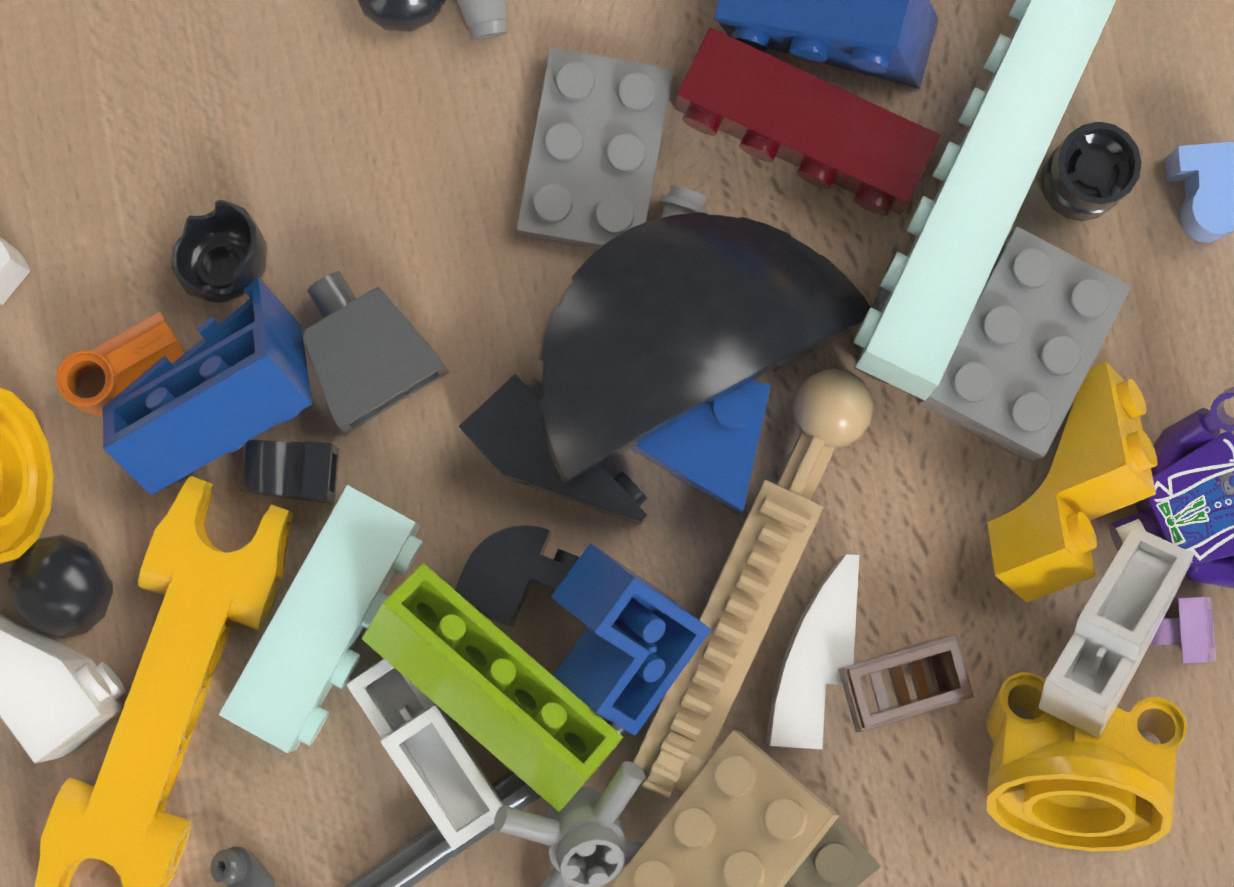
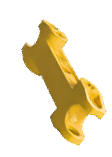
M193 476L188 477L167 515L154 530L140 569L138 587L163 596L164 599L95 786L69 777L59 790L41 836L40 859L34 887H69L80 863L88 858L103 860L113 866L121 878L122 887H167L174 878L190 835L192 821L166 812L165 809L233 623L236 622L260 631L271 613L285 575V556L294 512L271 504L268 511L264 513L251 542L240 550L229 553L223 552L213 545L208 538L205 527L207 511L213 496V484Z

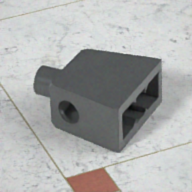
M336 271L319 279L307 289L323 319L305 329L301 333L334 421L339 429L346 434L449 373L438 354L379 287L368 291L356 299L341 272Z

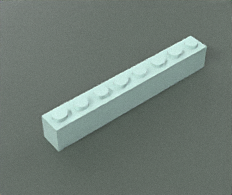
M1116 0L1014 1L1008 16L1018 20L1011 38L1002 34L998 36L983 69L994 73L986 91L976 87L973 89L958 120L959 123L968 127L960 146L953 142H948L932 175L943 181L934 201L925 196L922 197L906 231L917 236L908 256L898 251L896 252L881 282L880 287L890 291L887 301L881 312L870 307L853 343L864 348L855 366L856 368L925 401L937 388Z

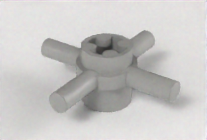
M628 761L623 762L603 794L593 788L581 787L560 812L548 804L545 812L546 817L503 805L495 815L494 829L501 833L547 846L550 862L554 867L541 887H601L612 881L621 872L622 867H626L643 846V844L625 840V834L618 816L645 778V773L638 765Z

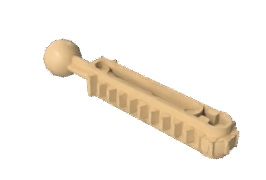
M836 367L819 369L807 376L797 388L792 408L795 423L801 431L777 484L767 480L762 482L700 615L699 620L712 630L660 701L632 763L638 765L646 775L642 782V787L669 799L673 789L684 793L704 768L824 508L811 500L835 449L849 446L859 440L871 425L874 412L872 394L864 381L851 371Z

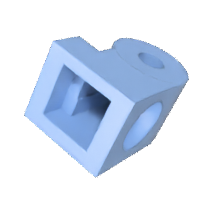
M1234 142L1178 146L1165 157L1167 183L1184 181L1186 199L1180 208L1179 216L1182 229L1189 237L1198 242L1211 243L1221 240L1234 231Z

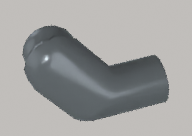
M233 846L227 850L219 851L212 859L210 871L213 879L216 882H224L227 887H275L270 873L253 852L245 848Z

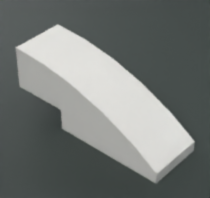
M1134 526L1080 614L1073 636L1045 681L1038 708L1099 739L1153 640L1192 562L1194 553Z
M846 554L839 557L815 590L796 624L781 661L771 700L766 744L769 746L822 749L826 684L842 685L838 669L852 665L854 662L859 555Z
M384 658L349 680L346 685L382 738L380 742L452 850H455L494 824L495 815L498 809L503 806V803L447 713Z

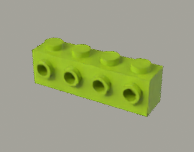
M424 563L382 603L361 638L558 812L563 809L624 738Z

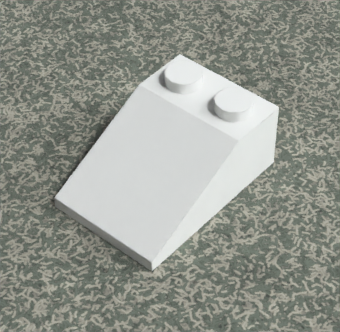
M0 614V716L34 763L68 757L120 717L125 705L120 697L126 693V690L114 671L104 662L96 666L92 659Z

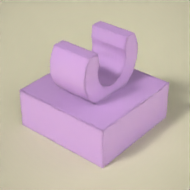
M1211 597L1178 598L1180 618H1163L1150 645L1182 644L1183 663L1216 661Z

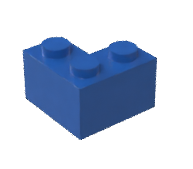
M589 543L551 596L588 627L553 676L597 714L636 736L712 629L666 593Z

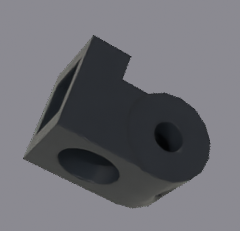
M248 440L244 445L240 492L335 504L340 448L332 443L291 441L288 443L269 440Z

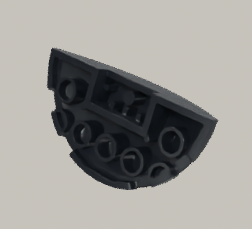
M696 212L662 217L628 229L594 252L571 277L573 281L565 291L558 307L554 308L550 313L541 338L538 360L543 361V396L538 403V413L547 448L562 482L565 483L660 433L684 416L771 370L775 372L860 327L871 306L849 278L830 260L793 238L791 234L759 221L745 217L737 218Z

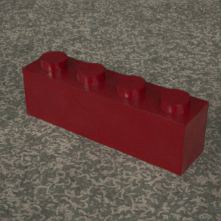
M709 27L676 98L675 110L684 113L682 120L690 127L715 136L718 130L741 140L739 147L749 155L766 162H773L775 157H778L797 166L796 174L803 180L824 189H830L832 184L842 187L855 194L853 200L856 204L882 216H887L890 210L899 215L902 214L940 138V134L711 27Z

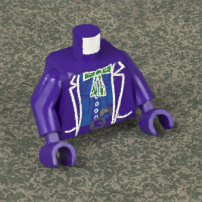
M1234 387L1223 391L1213 401L1210 410L1201 408L1162 431L1153 444L1157 456V466L1151 468L1156 495L1136 502L1135 506L1138 513L1109 525V531L1117 551L1120 550L1132 528L1136 526L1194 553L1192 562L1185 574V577L1190 581L1234 588V435L1232 433L1234 431V418L1229 416L1224 409V401L1234 396ZM1220 428L1226 432L1220 433Z

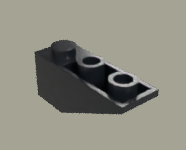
M514 374L458 426L497 470L509 480L639 525L647 519L648 515L640 506L648 498L623 471L612 478L599 464L565 483L562 482L543 436L538 413V403L543 396V385L536 378L526 386Z

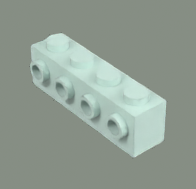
M347 485L219 716L286 753L297 750L301 742L311 746L329 715V712L321 708V705L332 685L342 689L357 666L361 655L352 649L363 629L369 627L380 606L389 597L384 592L396 571L406 575L422 548L423 541L415 537L421 525Z

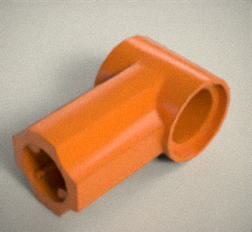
M159 311L92 350H80L67 356L57 370V388L63 398L79 412L88 416L101 417L103 416L102 408L162 357L166 356L174 363L185 351L163 314ZM91 370L104 371L105 385L102 391L91 398H80L77 393V383L80 377Z

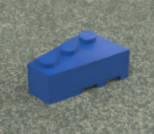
M719 0L714 16L728 36L762 52L768 48L794 55L804 60L832 65L918 89L921 87L939 19L929 0Z
M259 277L243 289L250 299L219 324L211 316L197 328V331L203 338L174 363L166 356L162 357L102 408L103 449L150 495L159 492L173 483L186 480L195 470L225 453L237 451L248 440L280 422H287L293 419L301 410L312 404L304 340L301 334L302 326Z
M751 381L684 416L671 427L629 448V450L636 454L638 453L671 473L672 476L687 485L693 486L721 503L722 506L740 515L744 509L771 385Z

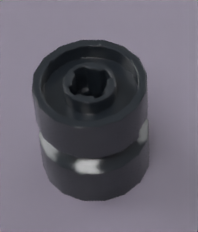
M1094 122L1080 126L1062 141L1043 166L1041 185L1045 199L1054 211L1065 218L1078 221L1099 218L1128 195L1137 183L1142 165L1137 144L1129 133L1114 124Z

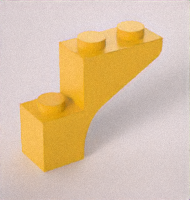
M1107 361L1089 369L1077 392L1052 466L1044 482L1021 505L987 522L995 576L1026 603L1095 577L1091 550L1097 547V538L1090 521L1156 495L1151 468L1157 466V456L1149 437L1143 431L1140 418L1147 411L1144 397L1134 380H1124Z

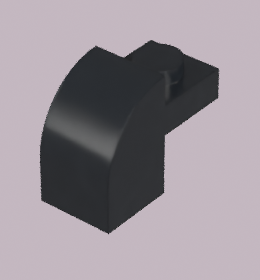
M530 525L508 527L490 535L475 548L465 564L455 591L484 616L513 627L532 580L556 590L579 559V556L561 549H557L554 559L543 556L552 534L550 530Z

